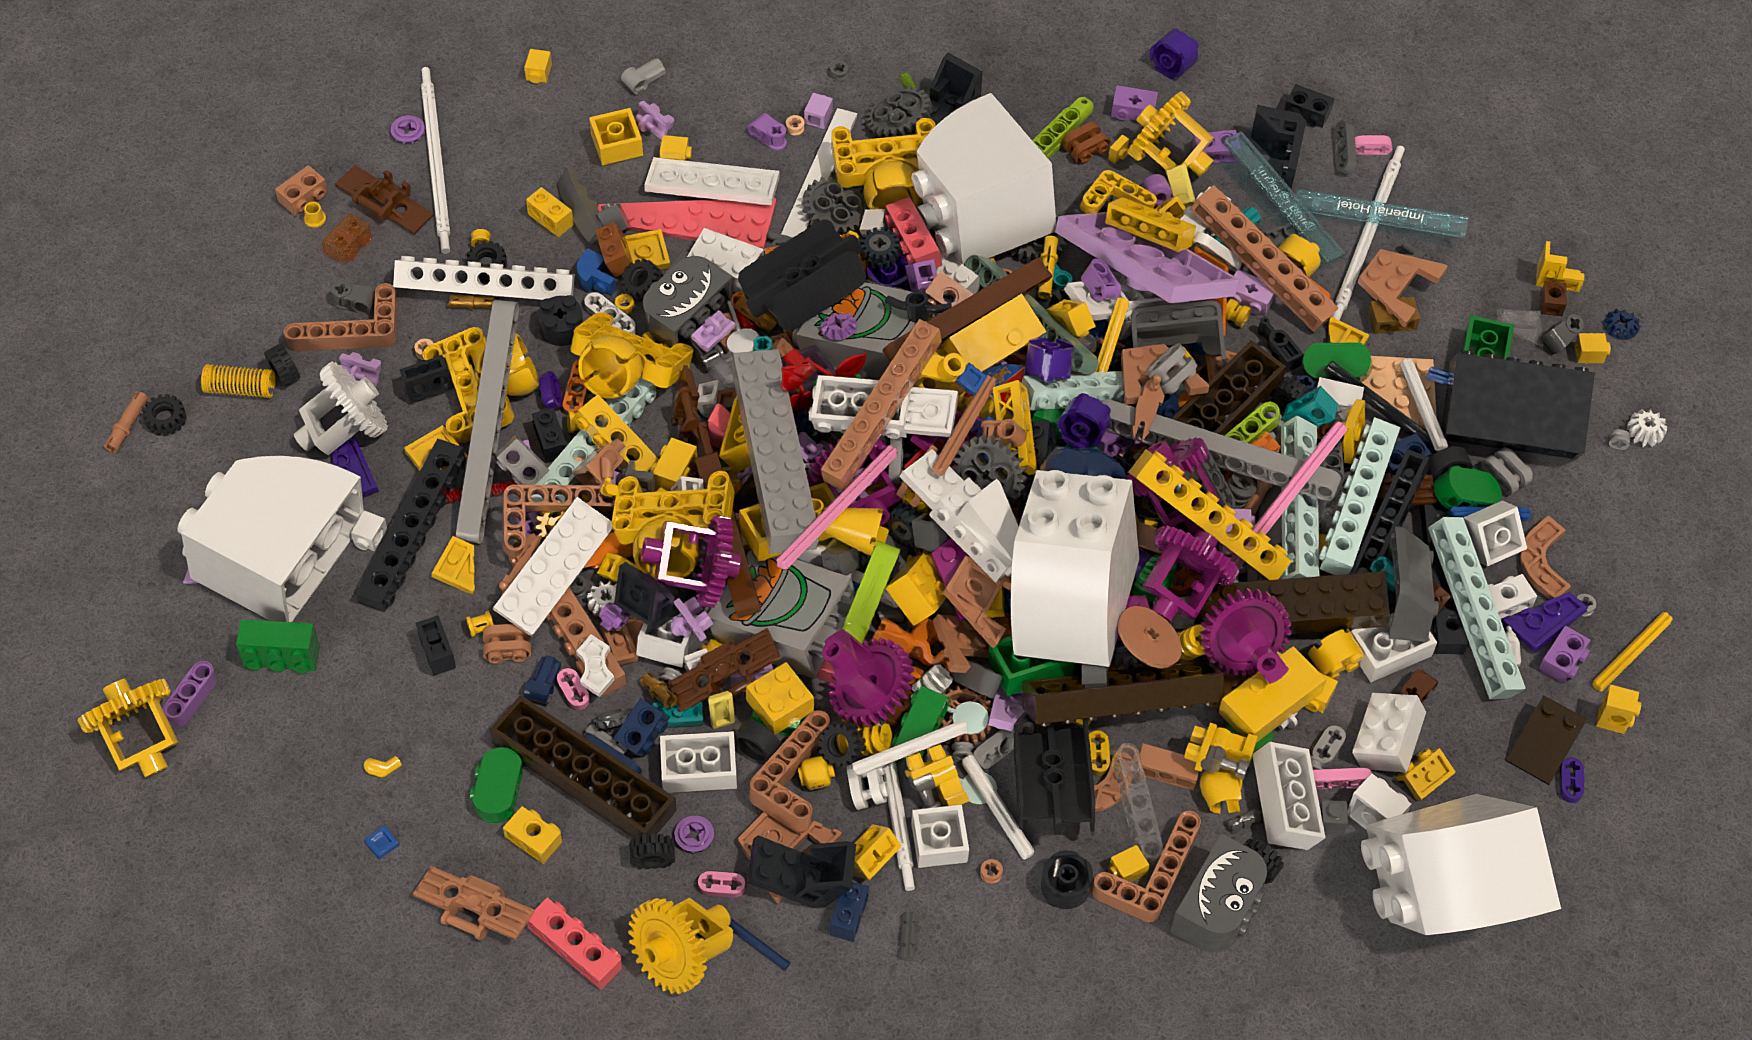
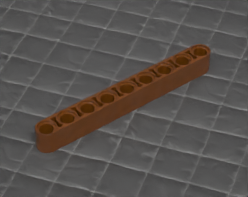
M1036 258L927 321V323L940 329L942 344L952 335L1018 295L1022 294L1025 296L1044 285L1053 276L1042 260ZM911 331L892 341L882 350L890 363Z
M717 451L695 458L700 479H703L704 489H707L709 477L714 472L723 471ZM732 508L733 541L731 545H733L731 552L741 555V564L737 577L728 576L727 582L737 617L741 618L760 612L761 607L734 508Z

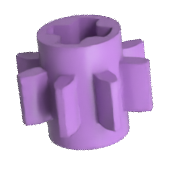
M609 602L599 613V617L603 620L600 625L608 631H613L614 629L619 631L625 626L629 616L625 613L626 611Z

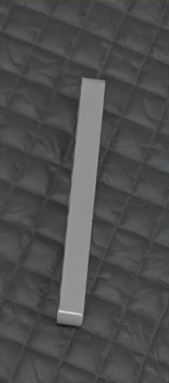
M494 300L492 304L456 528V537L468 543L481 544L484 537L496 462L495 453L498 449L519 316L518 302Z
M1103 399L1101 402L1108 405L1111 409V421L1106 431L1132 439L1131 427L1134 425L1135 407ZM1157 414L1148 429L1150 431L1142 442L1154 445L1158 442L1166 441L1168 446L1171 447L1173 443L1178 444L1182 440L1186 441L1189 438L1193 439L1195 437L1197 439L1201 438L1204 440L1208 451L1218 467L1285 488L1305 462ZM1140 423L1133 440L1141 442L1143 423ZM1319 466L1299 493L1325 501L1332 500L1338 489L1341 477L1336 471Z

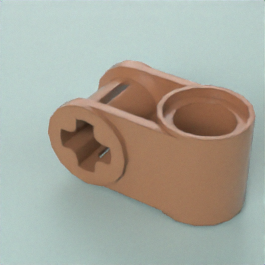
M1011 419L986 420L981 423L983 434H985L987 440L991 435H994L995 442L1003 438V445L1006 446L1008 443H1012L1011 447H1019L1026 440L1025 430Z

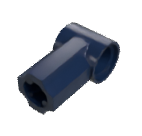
M552 656L541 657L533 678H529L526 683L524 697L528 700L548 705L549 702L547 701L550 694L553 695L554 682L560 671L561 662Z

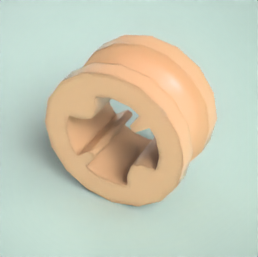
M798 115L788 117L786 120V131L791 135L801 134L804 131V119ZM797 123L798 127H793L792 124Z
M420 339L414 346L416 356L424 360L422 355L423 347H428L434 343L430 339Z

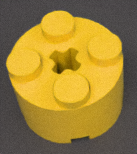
M1291 234L1278 247L1308 278L1320 266L1319 246L1296 234Z
M1342 629L1330 634L1320 641L1322 645L1318 649L1314 646L1308 652V656L1317 670L1335 680L1340 677L1339 673L1347 670L1348 673L1356 670L1360 666L1359 661L1365 657L1363 655L1364 652L1349 629H1346V631Z

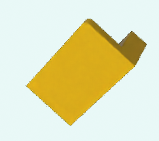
M1550 241L1545 242L1537 264L1536 286L1543 287L1544 281L1566 283L1567 291L1580 292L1584 282V274L1580 270L1566 268L1567 257L1550 255Z

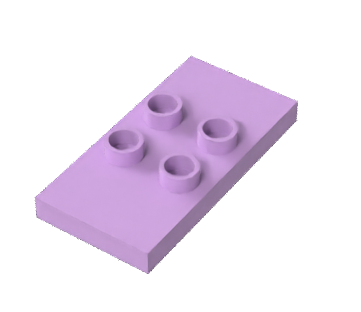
M1107 212L1058 217L1055 233L1104 261L1111 272L1119 271L1127 276L1126 284L1133 289L1151 291L1169 303L1232 297L1236 294L1239 279L1189 249L1177 252L1106 224Z

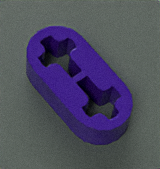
M547 371L539 376L542 399L547 409L554 407V410H557L563 406L560 383L555 373Z
M1571 757L1565 759L1560 766V795L1566 802L1576 803L1584 794V767L1581 761ZM1569 765H1572L1573 769L1576 770L1573 777H1570V769H1567ZM1571 784H1573V790L1576 792L1575 795H1571V792L1568 791Z

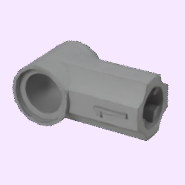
M658 58L653 59L637 69L635 67L626 69L621 76V80L637 95V92L640 90H646L649 83L665 75V68Z

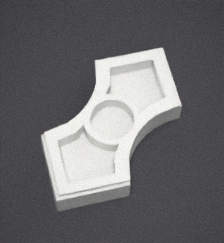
M591 634L576 651L577 656L581 658L585 665V671L581 677L580 684L600 697L615 679L605 664L606 657L610 652V646Z

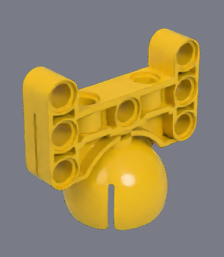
M929 118L918 120L916 123V135L852 141L851 132L848 128L844 126L835 127L831 133V150L837 182L844 188L864 185V199L869 209H886V205L907 197L911 198L908 189L912 195L915 207L920 206L922 198L914 188L912 173L919 171L917 150L925 137L936 126L934 121Z
M595 313L574 329L570 350L572 353L580 356L578 366L580 378L583 380L594 371H597L584 384L593 394H599L602 398L616 399L628 394L637 385L640 377L652 382L657 387L668 388L679 379L684 365H688V368H690L694 351L691 346L677 343L668 348L612 326L614 318L607 313Z
M478 327L469 328L431 344L424 349L422 354L424 360L442 355L450 371L463 412L450 417L446 421L445 426L454 440L461 444L471 441L487 341L485 334ZM518 333L515 335L501 428L510 424L514 419V413L507 395L523 396L540 386L539 377L532 359L529 356L524 357L527 353V348Z
M725 471L714 472L709 477L707 489L643 493L637 478L628 476L621 479L618 484V493L615 499L611 525L620 543H634L633 557L635 564L643 573L648 574L650 572V562L641 561V550L645 537L660 539L662 525L665 521L708 528L710 520L715 516H724L731 519L735 491L730 477ZM672 533L667 576L684 578L696 567L700 555L699 543H688L689 535ZM652 563L651 576L654 577L656 563Z

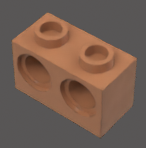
M308 165L278 186L275 192L278 202L295 216L299 212L305 211L304 207L307 203L322 199L328 192L325 179Z

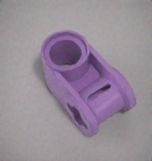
M767 113L761 114L747 126L749 134L756 136L757 140H760L773 150L785 148L787 144L784 138L786 134L785 126L774 120Z
M1093 259L1081 276L1082 282L1096 301H1103L1106 298L1111 300L1118 299L1121 295L1120 283L1104 261Z

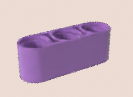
M200 661L193 665L164 704L163 711L171 727L181 728L185 726L216 685L217 677L209 662ZM194 693L192 696L186 697L188 694ZM180 712L178 715L172 716L174 713Z

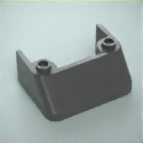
M1208 300L1141 307L1132 313L1133 348L1158 344L1170 346L1177 343L1202 342V348L1206 355L1210 357L1221 356L1222 368L1227 364L1222 310L1218 302Z
M1394 526L1386 557L1393 562L1396 605L1388 637L1389 639L1427 642L1433 616L1438 615L1439 603L1434 599L1431 569L1433 551H1430L1427 544L1405 527Z

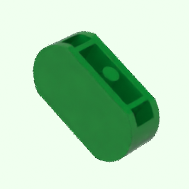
M1360 342L1314 343L1306 350L1303 357L1306 374L1313 381H1317V383L1319 377L1337 381L1324 371L1331 361H1334L1361 382L1365 381L1372 371L1371 354L1368 348Z
M1452 466L1447 469V472L1438 477L1434 483V491L1439 502L1448 510L1451 506L1489 507L1500 502L1502 499L1501 488L1497 480L1489 472Z
M499 747L486 752L483 755L481 765L477 764L475 779H477L476 786L471 787L470 801H473L478 817L488 823L504 822L514 814L524 771L520 756L509 748Z

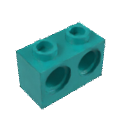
M1319 386L1287 404L1282 419L1287 422L1295 416H1299L1318 428L1322 424H1328L1334 420L1339 404L1322 386Z

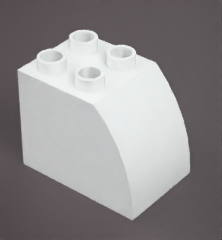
M992 93L958 108L937 124L925 137L917 150L919 171L912 173L914 188L923 200V205L916 207L927 229L934 230L937 245L944 256L953 253L960 265L963 264L965 266L967 259L971 255L990 258L1055 232L1056 214L1052 163Z
M261 456L237 460L226 475L217 472L211 478L205 491L206 501L199 510L190 508L184 513L178 525V533L182 536L184 545L182 554L187 559L191 579L270 621L293 622L352 540L351 531L364 512L361 477L341 467L302 457Z
M1058 470L1036 471L1014 540L1011 579V628L1014 655L1110 666L1119 634L1118 619L1126 609L1139 562L1132 480L1116 479L1106 475L1069 474Z
M1474 794L1366 824L1369 839L1361 842V851L1367 867L1370 870H1377L1381 887L1373 890L1374 905L1379 916L1382 919L1388 918L1391 923L1424 935H1433L1507 923L1561 909L1537 807Z

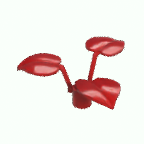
M798 349L789 351L783 358L787 367L781 368V389L784 392H789L799 387V394H794L790 397L793 415L805 410L813 400V393L811 391L805 392L802 383L814 373L815 368L827 376L854 378L865 364L866 352L864 351L862 354L845 359L838 365L835 373H831L812 362L809 357L805 359Z

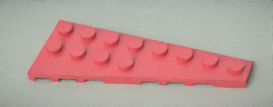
M774 198L772 205L727 200L615 204H621L631 225V228L627 229L629 231L643 233L661 229L663 236L697 241L702 230L706 228L764 249L776 206V198ZM599 204V205H598V210H599V212L602 211L601 207L604 206V205H606V204Z

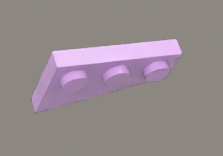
M1000 684L994 697L988 725L1012 731L1014 724H1019L1027 715L1023 710L1022 692L1007 696Z

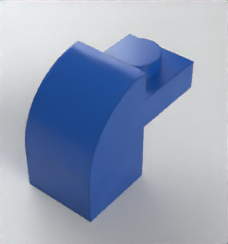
M588 248L577 262L579 285L587 293L594 288L600 294L606 293L612 296L616 291L615 278L604 273L607 270V265L603 255Z

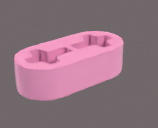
M1384 135L1355 137L1356 155H1387L1392 151L1391 138Z
M566 668L557 675L558 687L572 709L583 710L589 705V693L580 684L581 679L578 673L573 669ZM568 676L569 679H572L573 686L570 687L568 682H564V677ZM574 692H577L579 697H582V702L575 700Z
M707 871L702 873L698 879V888L706 896L737 898L746 889L743 876L737 873ZM708 879H712L714 883L711 885V888H706V884H704L707 883ZM732 881H737L739 885L736 887V890H731V886H729L732 884Z

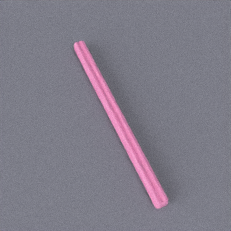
M1339 421L1335 422L1253 527L1252 531L1256 534L1259 531L1265 535L1345 434L1347 427ZM1250 537L1244 540L1243 546L1249 543ZM1234 553L1230 557V561L1234 562L1239 570L1245 561Z
M887 446L776 559L777 567H781L783 570L788 569L897 457V449Z

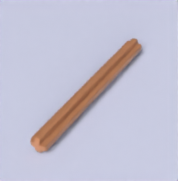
M987 375L977 393L972 397L933 465L934 474L942 476L947 471L990 396L993 387H995V377Z

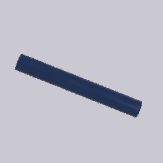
M731 918L729 927L733 929L736 935L784 971L790 966L791 962Z

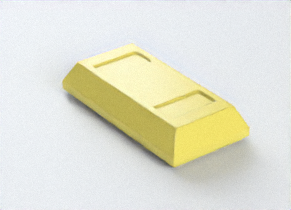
M1186 163L1166 169L1172 197L1178 196L1185 207L1192 206L1195 203V197Z
M725 691L709 696L711 727L715 729L734 723L732 693Z

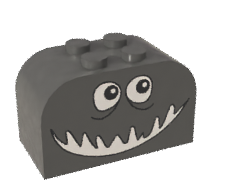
M690 256L680 260L672 268H669L659 281L654 282L644 295L645 331L650 332L656 343H662L663 345L666 343L669 348L677 343L689 345L690 334L693 330L700 328L705 323V320L708 317H712L718 310L723 312L728 307V301H731L734 295L733 276L704 257Z
M1221 833L1175 912L1170 932L1207 952H1222L1230 948L1239 934L1245 935L1252 916L1257 914L1261 906V900L1265 894L1262 888L1267 876V867L1263 858L1251 848Z

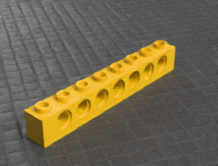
M1145 449L1128 473L1204 531L1214 536L1221 544L1269 580L1280 578L1292 562L1285 556L1288 553L1278 544L1274 547L1268 542L1271 539L1261 531L1257 534L1252 531L1253 525L1243 517L1240 521L1235 518L1236 512L1226 504L1222 508L1217 504L1219 499L1209 491L1206 494L1200 491L1202 485L1192 478L1187 481L1182 477L1185 472L1174 464L1171 467L1165 464L1167 459L1159 452L1155 451L1152 454ZM1163 470V476L1156 480L1158 472ZM1181 484L1180 490L1174 493V488ZM1198 497L1197 504L1195 506H1191L1193 499ZM1216 511L1215 516L1209 520L1210 513ZM1233 524L1231 531L1226 533L1227 527ZM1250 537L1249 543L1243 546L1244 540ZM1267 550L1266 556L1260 559L1262 552Z

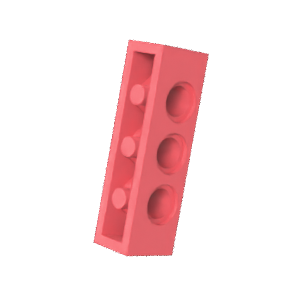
M907 197L886 205L887 215L884 216L889 228L892 227V233L895 232L897 234L902 253H907L908 264L934 259L936 268L943 266L939 248L911 198Z
M546 898L534 910L527 923L528 928L600 990L622 969L620 954L615 949H608L604 946L602 939L596 933L592 932L590 934L585 930L584 924L577 917L571 918L566 914V909L559 902L555 901L553 903L549 898ZM555 924L564 925L561 929H552ZM575 939H579L582 941L578 945L570 944V942ZM592 955L600 956V958L596 961H591L588 959Z

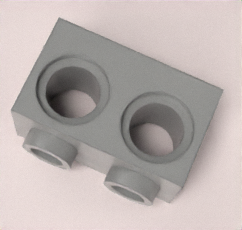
M516 434L495 453L498 459L496 463L505 472L509 470L514 475L512 479L518 485H535L549 472L548 466ZM509 451H517L519 453L518 458L513 461L508 460L506 455ZM526 467H533L535 469V473L530 477L522 474Z

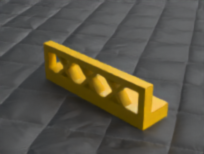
M1019 380L993 387L996 421L1003 420L1008 410L1013 412L1014 417L1012 420L1025 430L1027 436L1025 442L1017 447L1019 458L1024 459L1019 465L1026 467L1025 472L1028 475L1035 474L1037 464L1028 390ZM1011 390V397L1005 404L1001 401L1000 393ZM1016 447L1010 448L1011 451L1017 450ZM1002 468V472L1004 474H1008L1007 471L1004 468Z

